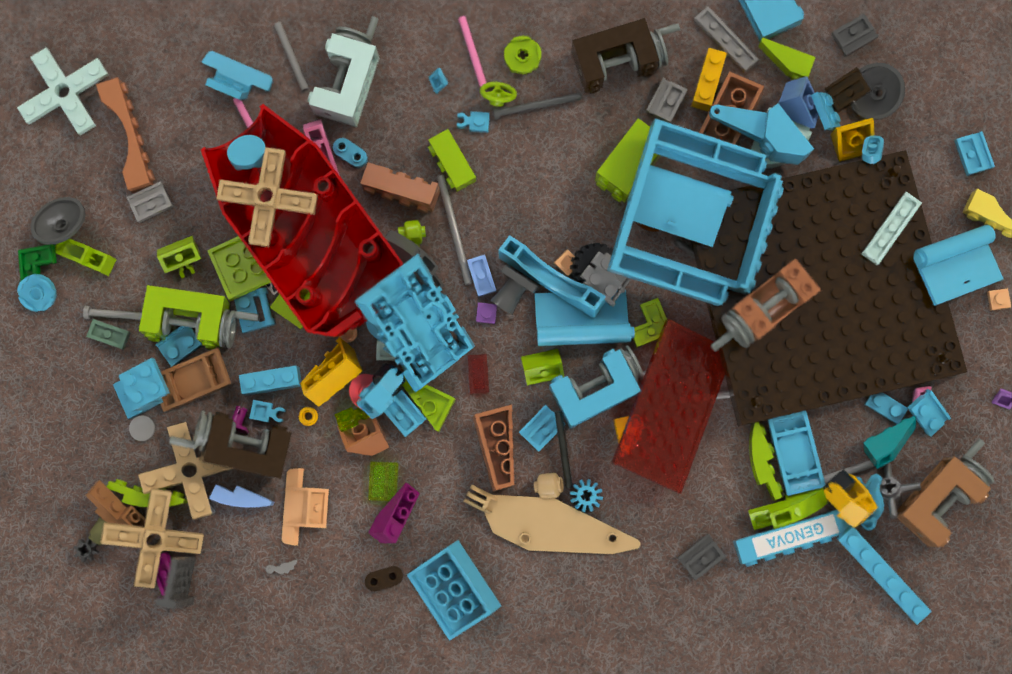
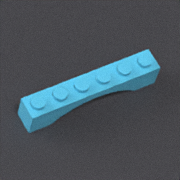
M509 235L500 247L499 259L593 319L605 304V295L588 285L574 281L556 271L538 258L526 245Z

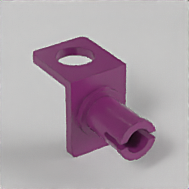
M236 406L232 419L236 423L235 431L248 434V429L242 426L248 411L244 407L241 409L240 406Z

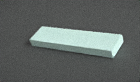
M905 192L861 254L878 265L922 202L908 192Z

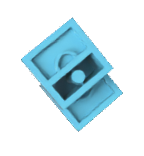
M150 358L118 375L120 381L113 384L128 419H132L163 403L162 397L170 394L155 358Z

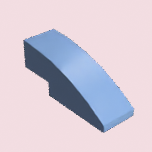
M215 485L209 498L221 504L245 508L273 506L275 503L242 486H236L235 490L232 491L221 485Z

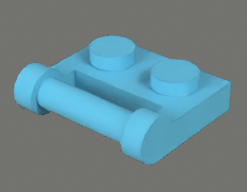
M266 287L254 290L234 300L237 311L258 314L254 298L259 297L265 318L262 322H260V319L259 321L239 319L242 333L276 325L275 318H272L266 295L268 294Z

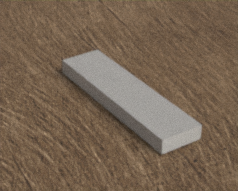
M709 6L694 18V21L727 53V56L744 73L758 62L759 59Z

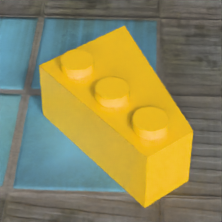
M341 337L336 340L338 344L331 352L327 351L324 354L326 358L319 367L315 365L300 383L304 396L318 407L327 402L330 397L343 389L347 383L362 372L354 348Z

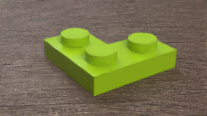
M658 298L640 305L647 323L634 328L635 338H633L636 348L673 333Z

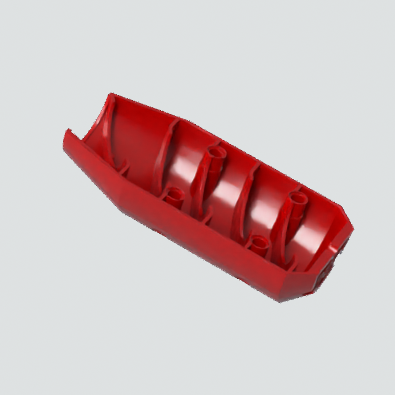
M262 104L259 106L260 113L257 119L240 135L223 145L214 148L203 147L201 149L216 197L220 180L252 185L259 184L262 167L238 171L235 170L227 156L228 147L235 139L244 135H254L263 140L266 148L285 150L286 154L279 189L317 194L315 215L276 209L270 246L264 247L248 243L255 206L218 201L226 220L307 333L332 337L342 336L349 329L354 330L367 322L355 300L402 266L403 262L318 145L266 105ZM269 190L264 191L260 196V200L262 202H269L273 197V192ZM374 246L373 251L368 254L369 248ZM310 292V297L304 300L305 295Z

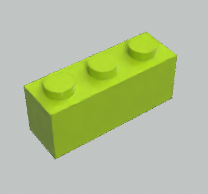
M449 129L428 140L430 144L428 150L432 157L436 156L439 162H437V165L442 173L446 172L448 176L446 181L451 189L455 188L456 192L476 182V176Z

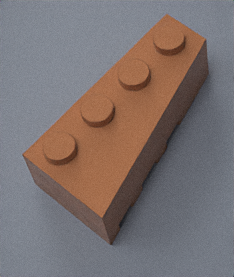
M372 163L367 164L360 182L362 188H364L363 191L370 194L375 192L382 194L381 197L386 200L392 201V198L399 200V204L407 207L410 205L416 206L417 210L423 213L433 212L440 194L438 183L432 181L431 185H429L423 178L416 177L413 180L406 173L396 172V174H392L393 171L389 168Z
M512 405L475 414L473 421L492 490L497 491L513 486Z

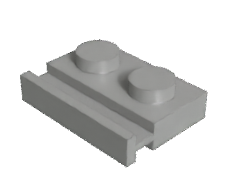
M663 77L646 112L667 123H671L688 89Z
M161 181L126 197L139 223L173 207Z

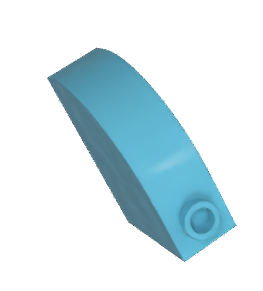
M739 0L759 41H761L762 37L769 39L798 26L804 19L803 10L800 6H797L795 0Z

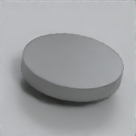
M144 415L135 417L129 425L130 435L138 441L149 440L154 435L156 429L154 421Z

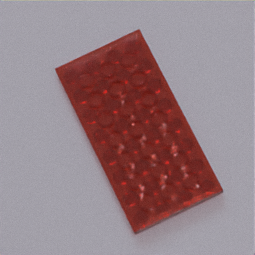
M670 319L665 320L641 383V391L636 396L611 463L677 494L682 493L725 376L719 350L714 351L710 346L714 341Z

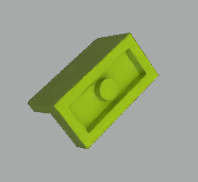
M558 349L521 357L527 385L550 381L560 375L564 378L563 365Z

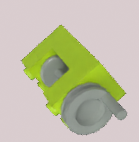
M147 285L139 331L149 341L160 342V339L166 340L172 325L195 328L196 339L206 349L223 348L225 345L227 348H231L235 340L237 319L259 321V314L234 310L230 313V303L225 296ZM173 315L197 318V321L175 318Z

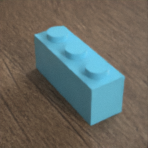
M298 366L239 375L241 393L245 396L301 387L300 383L302 382Z

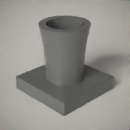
M504 265L501 272L509 278L491 301L507 313L513 315L526 289L536 293L540 286L511 266Z

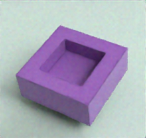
M478 303L476 322L495 324L497 305Z

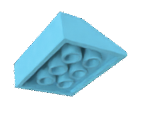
M459 540L407 574L449 641L501 607V604Z

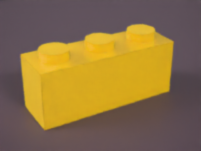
M708 48L691 107L709 112L727 55L726 52Z

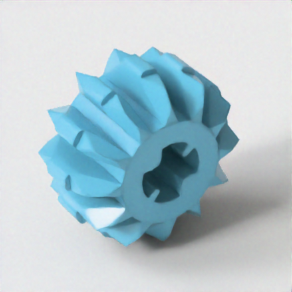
M590 479L587 480L586 486L583 480H580L581 488L576 484L573 485L578 491H570V495H576V498L570 501L573 503L578 500L579 503L576 504V509L582 504V512H585L586 505H588L590 512H592L593 507L591 504L599 507L600 504L595 500H603V497L597 496V493H601L602 489L594 490L598 485L597 482L590 487ZM584 490H588L587 493L590 491L592 494L589 497V501H585L586 499L582 500L581 498Z

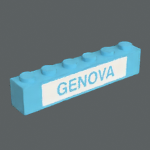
M834 510L784 527L734 540L733 543L740 564H746L747 567L757 564L758 559L764 558L767 561L776 558L775 554L783 552V555L794 553V549L802 547L803 550L813 547V543L818 541L821 544L832 541L831 537L840 536L851 525L845 520L840 519L837 516L840 512Z

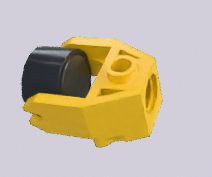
M845 470L837 473L823 487L826 498L840 512L837 516L854 528L862 524L878 508L868 489L855 476L848 474Z

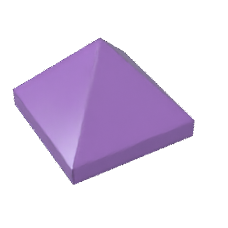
M1000 388L992 403L1010 410L1012 408V392Z

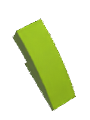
M72 239L58 243L55 246L56 254L107 276L110 275L117 260L108 254Z

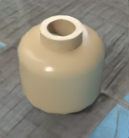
M556 473L540 474L537 481L534 482L535 493H538L543 499L557 498L564 490L563 479Z

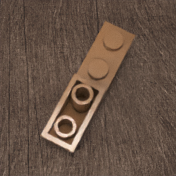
M100 480L95 482L85 495L97 507L95 512L107 523L144 527L145 518L132 505L126 507ZM156 533L150 534L147 537L146 543L148 545L153 540Z

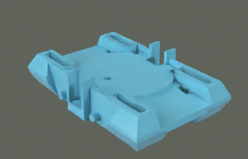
M416 254L355 300L367 321L374 324L377 328L378 333L375 337L384 343L385 347L383 350L394 358L396 357L395 362L403 368L404 377L414 392H417L431 380H434L475 347L463 326L460 327L456 319L459 316L456 313L452 314L456 310L449 298L441 293L442 289L440 286L435 287L432 275L419 254ZM416 271L423 282L422 285L419 284L413 272ZM374 309L376 310V312H377L378 315L380 316L379 318L376 316V313H375ZM449 331L454 332V334L459 340L458 344ZM409 364L412 365V367L414 368V370H415L416 373L418 374L417 376L414 374V371H413V369L411 368V366H410Z

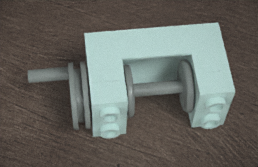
M371 17L366 34L348 27H337L336 33H332L331 39H327L325 50H327L330 62L338 67L339 70L333 88L314 87L313 92L309 93L308 103L314 115L357 127L379 61L376 46L370 45L379 20L377 17ZM346 70H347L348 72H347V75H346V78H345V81H344L342 90L340 91V88H341V85H342V82H343V79H344V75H345V72H346Z

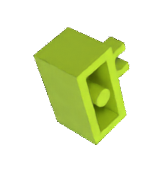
M193 236L157 250V258L164 272L168 273L179 268L181 278L185 277L183 266H186L191 271V274H194L195 270L190 263L201 259L200 251Z

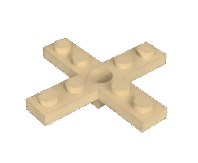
M265 147L260 180L257 185L220 180L216 198L218 201L255 206L248 242L251 245L270 246L276 209L315 215L317 194L279 189L286 154L285 150ZM264 191H272L273 197L269 202H262L260 200V196Z
M186 422L167 427L169 436L191 440ZM172 445L177 464L138 474L144 494L150 493L151 489L162 490L183 483L192 519L195 520L212 515L202 478L233 468L202 462L199 460V457L196 458L194 449ZM187 466H194L197 469V473L193 477H185L183 469Z
M151 489L144 527L104 523L101 544L140 548L134 579L135 587H155L160 554L163 550L194 554L201 553L203 533L165 529L171 491ZM156 533L160 535V540L157 544L148 545L146 543V539L150 534Z

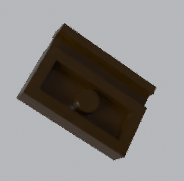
M857 67L824 88L832 97L838 112L872 91Z

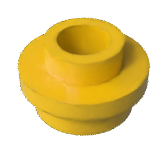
M305 407L299 412V420L305 426H312L318 420V413L312 407ZM307 413L312 414V418L310 420H306L305 415Z

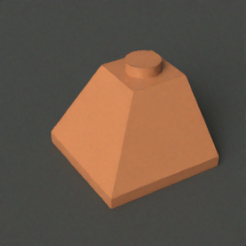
M365 412L337 426L347 452L373 456L389 448L377 419H371Z

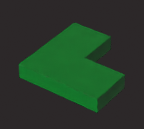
M43 245L18 250L20 281L28 275L41 274L40 266L57 263L55 245Z

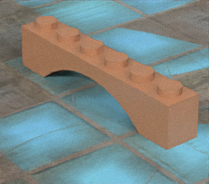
M117 77L98 83L96 86L101 102L118 115L126 130L128 156L122 172L127 189L131 193H135L153 185L155 177L153 171L149 170L147 163H150L149 157L146 152H143L144 140L141 134L138 135L137 132L139 124L131 112L134 110L131 100L127 99L126 94L129 93L127 85Z

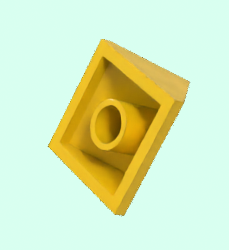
M873 118L837 127L830 134L839 162L862 156L864 139L875 135Z

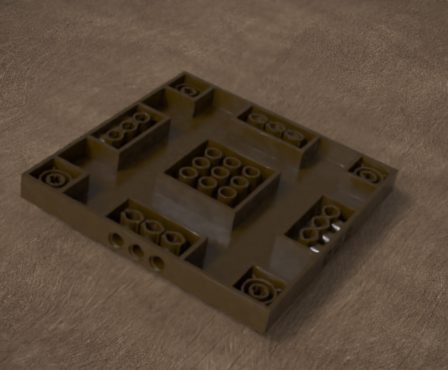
M907 151L882 155V159L874 164L860 160L781 178L780 180L783 181L781 186L783 187V193L776 203L778 210L771 220L772 230L765 240L767 247L764 254H761L760 257L762 262L761 268L755 274L754 280H756V285L753 291L795 259L820 288V291L774 325V328L760 339L751 343L747 348L732 338L718 349L737 426L748 425L966 373L967 368L949 303L946 301L934 306L914 262V252L919 248L932 244L922 205L917 209L878 265L861 254L905 192H908L920 201ZM750 185L729 190L731 195L734 196L730 207H726L713 247L690 240L697 269L737 281L749 241V234L752 230L764 189ZM727 289L728 297L725 303L719 306L706 303L716 341L728 332L722 322V316L753 291H750L748 294H742Z

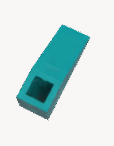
M916 417L905 418L896 426L888 427L877 436H871L863 442L864 452L876 469L894 461L916 429Z

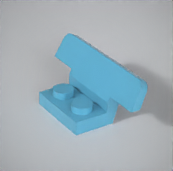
M214 51L208 52L201 62L217 69L215 77L207 79L206 86L239 100L247 99L253 85L270 91L273 83L270 75Z

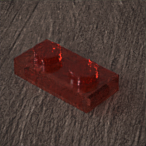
M487 354L468 355L470 394L489 393Z

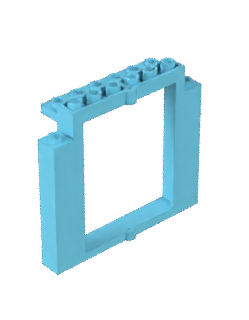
M655 119L652 121L607 271L716 306L726 302L728 297L727 289L742 294L750 293L756 285V280H754L755 274L761 268L762 262L760 257L761 254H764L767 247L765 240L772 230V217L776 215L778 210L776 203L783 193V187H781L783 181L780 180L781 175L774 173L766 176L761 174L767 166L765 154ZM653 153L764 189L755 221L749 234V241L737 281L626 246Z

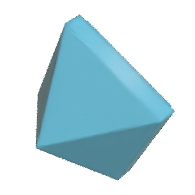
M437 68L428 77L436 94L448 85L447 78L441 68Z

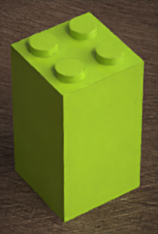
M639 118L596 173V185L604 191L607 189L611 192V196L618 202L622 200L625 203L628 200L650 126ZM653 153L650 165L654 166L661 156Z

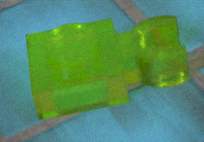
M353 407L334 414L341 432L359 425L358 420L370 418L358 407L355 410Z

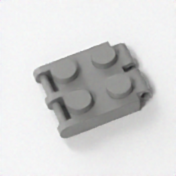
M598 252L590 262L595 267L587 266L580 277L585 280L583 282L584 285H588L605 295V302L614 307L619 295L626 291L625 287L631 278L607 271L611 255Z

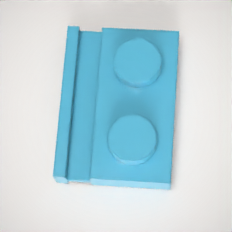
M823 92L812 94L811 97L824 129L834 131L835 128L841 127L839 123L841 122L840 117L832 106L834 104L832 97Z
M983 131L958 138L954 141L966 176L995 167Z
M180 326L166 336V340H161L156 346L171 367H173L201 347L202 343L196 339L195 332L191 327Z
M929 389L907 407L911 414L916 417V421L924 432L930 437L945 424L946 420L951 419L937 397Z
M401 390L394 396L395 400L384 413L400 432L407 437L427 419Z
M547 405L519 431L538 452L557 434L555 413Z

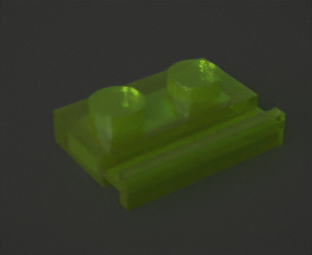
M370 461L368 500L390 501L394 497L398 487L399 463Z

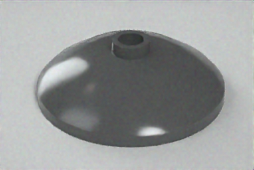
M872 63L862 67L860 72L872 91L851 104L852 109L866 119L880 120L889 117L897 111L904 100L905 82L902 75L897 69L885 63ZM882 90L883 94L878 97L877 93Z
M71 197L52 200L41 207L33 217L31 233L42 244L62 243L73 237L82 227L86 216L85 208L79 200Z

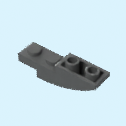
M393 230L388 231L384 237L403 264L416 254H419L432 275L435 287L440 286L442 289L444 284L435 274L439 267L428 254L403 235ZM416 271L413 272L415 277L423 284Z

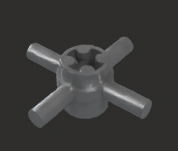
M891 463L883 466L885 478L881 482L880 493L884 502L888 504L890 518L895 519L898 517L896 504L902 500V494L904 492L921 490L920 482L901 485L893 478Z

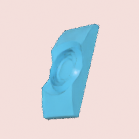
M801 411L768 419L770 435L787 496L823 488L826 484L807 412Z

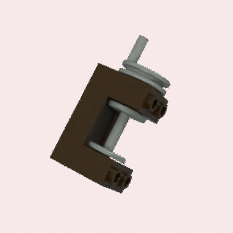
M643 18L572 40L571 53L584 93L590 92V94L599 92L600 88H603L604 81L607 79L606 68L629 62L632 70L637 72L638 77L652 76L657 68H661L662 65L667 66L668 55L662 36L680 31L679 24L655 29L652 32L649 31L646 19Z
M202 410L196 424L193 441L170 436L169 444L196 449L199 446L201 451L199 460L202 462L281 479L292 433L287 432V427L273 425L272 428L267 427L263 431L260 440L235 434L236 423L233 422L234 419L229 418L230 414L216 412L215 415H212V412H208L205 415V411ZM233 442L258 447V452L255 453L231 446Z

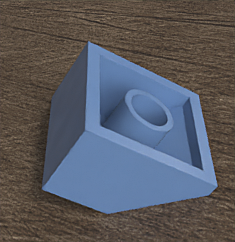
M808 77L786 82L778 104L792 121L809 128H815L819 114L811 97L815 92Z

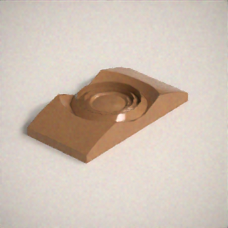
M219 348L161 371L170 394L162 397V410L166 412L186 405L231 384Z

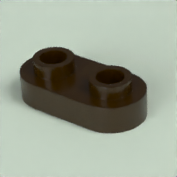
M390 566L371 572L365 578V586L368 590L374 592L396 586L403 580V572L397 566ZM391 572L396 573L397 577L395 580L390 578ZM372 578H376L378 580L377 585L371 584Z

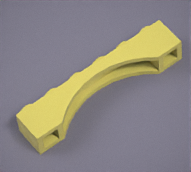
M979 189L973 191L962 213L966 214L970 220H979L985 223L984 225H990L993 229L1002 231V235L1012 238V219L1005 214L996 198Z

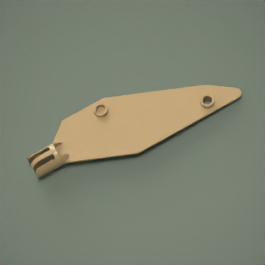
M471 485L470 488L487 498L485 499L468 491L467 496L482 503L483 506L467 498L463 501L485 513L494 534L526 550L615 554L640 547L638 539L555 498L543 499L541 497L492 495ZM615 535L616 539L614 541H610L609 536Z

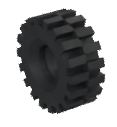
M600 243L582 246L580 250L574 253L575 257L571 259L573 262L570 265V269L573 270L571 276L575 277V281L583 284L585 280L580 275L589 266L598 252L612 255L613 248H608V245Z

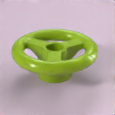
M488 82L480 87L482 97L489 100V103L495 107H501L504 103L513 101L517 96V92L512 86L502 82ZM493 87H494L493 91H490V92H486V91H485V90L488 89V88H493Z

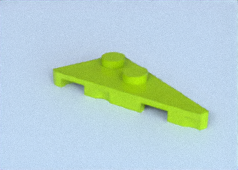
M405 378V383L402 386L434 429L439 432L456 399L427 384L417 392H414Z

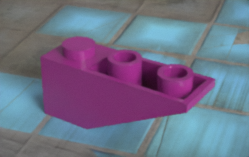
M405 483L376 516L368 533L380 543H396L420 493L408 483Z

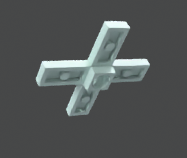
M47 47L31 56L30 58L49 88L17 107L26 123L30 125L61 106L80 136L95 127L96 124L82 104L78 94L109 76L100 60L96 58L66 77ZM69 87V94L63 98L59 97L60 90Z

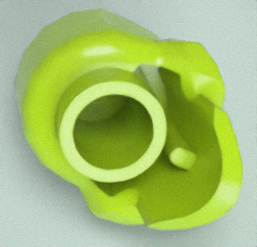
M418 220L406 221L403 227H398L399 234L418 246L422 243V238L426 237L425 226H421Z

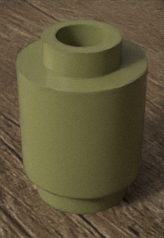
M99 517L90 530L88 538L102 546L100 541L103 525L107 522Z

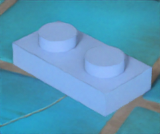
M485 254L468 259L467 263L478 297L496 292Z

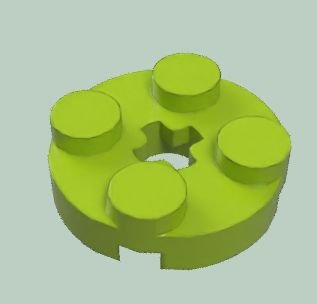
M528 36L515 37L504 50L505 63L513 73H531L539 66L541 48L537 42ZM520 51L528 54L525 59H521L517 55H520Z

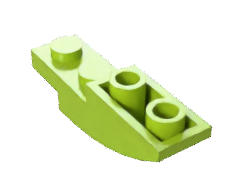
M756 422L751 425L749 437V456L753 475L757 485L765 483L771 499L777 500L782 498L781 493L783 489L779 481H775L773 476L775 471L772 464L767 462L774 458V449L771 443L766 441L765 436L767 434L764 426Z
M120 479L108 482V489L124 494L123 503L148 507L150 493L144 494L142 487L134 485V488L127 486L128 482ZM173 490L169 507L182 505L188 501L184 498L183 493Z
M823 488L789 496L785 495L786 500L748 510L754 530L773 525L774 529L784 527L820 510L828 504Z

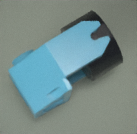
M383 364L372 377L373 381L358 395L360 398L356 404L371 419L378 417L395 400L393 395L405 383L404 374L391 364Z

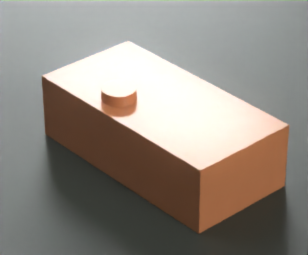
M729 71L712 106L723 105L755 111L763 96L764 86ZM709 113L699 132L737 146L743 134L711 119Z

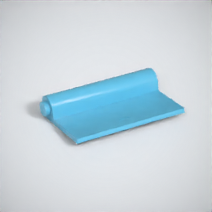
M650 165L633 221L713 247L726 207L731 206L734 196L731 195L729 190Z
M983 225L919 248L914 252V262L934 306L1004 279L988 245L995 240L996 235L990 225Z
M626 291L619 295L614 307L605 302L594 319L554 293H535L538 346L631 342V338H635V330L628 322Z

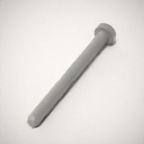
M84 306L83 317L84 319H90L92 316L141 320L142 312L91 309V306Z

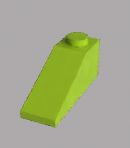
M763 37L758 46L792 81L808 77L816 58Z

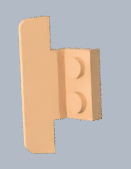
M302 468L289 469L287 471L282 542L297 546L299 527L326 528L329 489L302 487L304 473Z

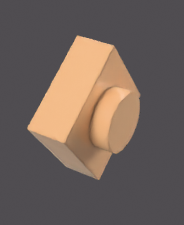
M568 249L554 262L566 277L573 272L570 269V265L573 264L571 261L572 257H575Z
M1008 288L987 292L990 311L1011 308Z

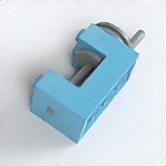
M626 345L624 346L625 351L620 348L616 352L612 349L604 353L599 363L601 376L578 387L573 378H568V376L563 378L560 375L552 379L549 389L571 429L638 395L641 392L637 384L639 383L638 378L643 381L665 370L664 364L661 362L642 371L633 351ZM604 382L608 385L585 398L582 396V393Z

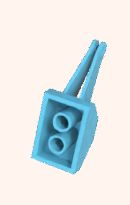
M779 104L769 109L767 113L723 105H714L710 109L709 116L711 119L760 143V152L765 154L766 158H769L772 162L798 165L807 159L814 150Z

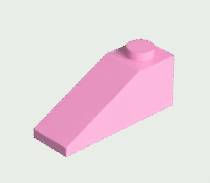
M322 120L304 124L303 130L306 137L318 145L338 173Z

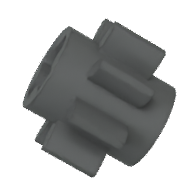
M87 538L86 543L83 539H79L80 544L73 547L76 549L74 557H82L81 562H85L87 557L90 561H93V555L99 553L96 550L98 544L91 543L92 541ZM86 547L87 549H89V553H86V551H84L83 548Z

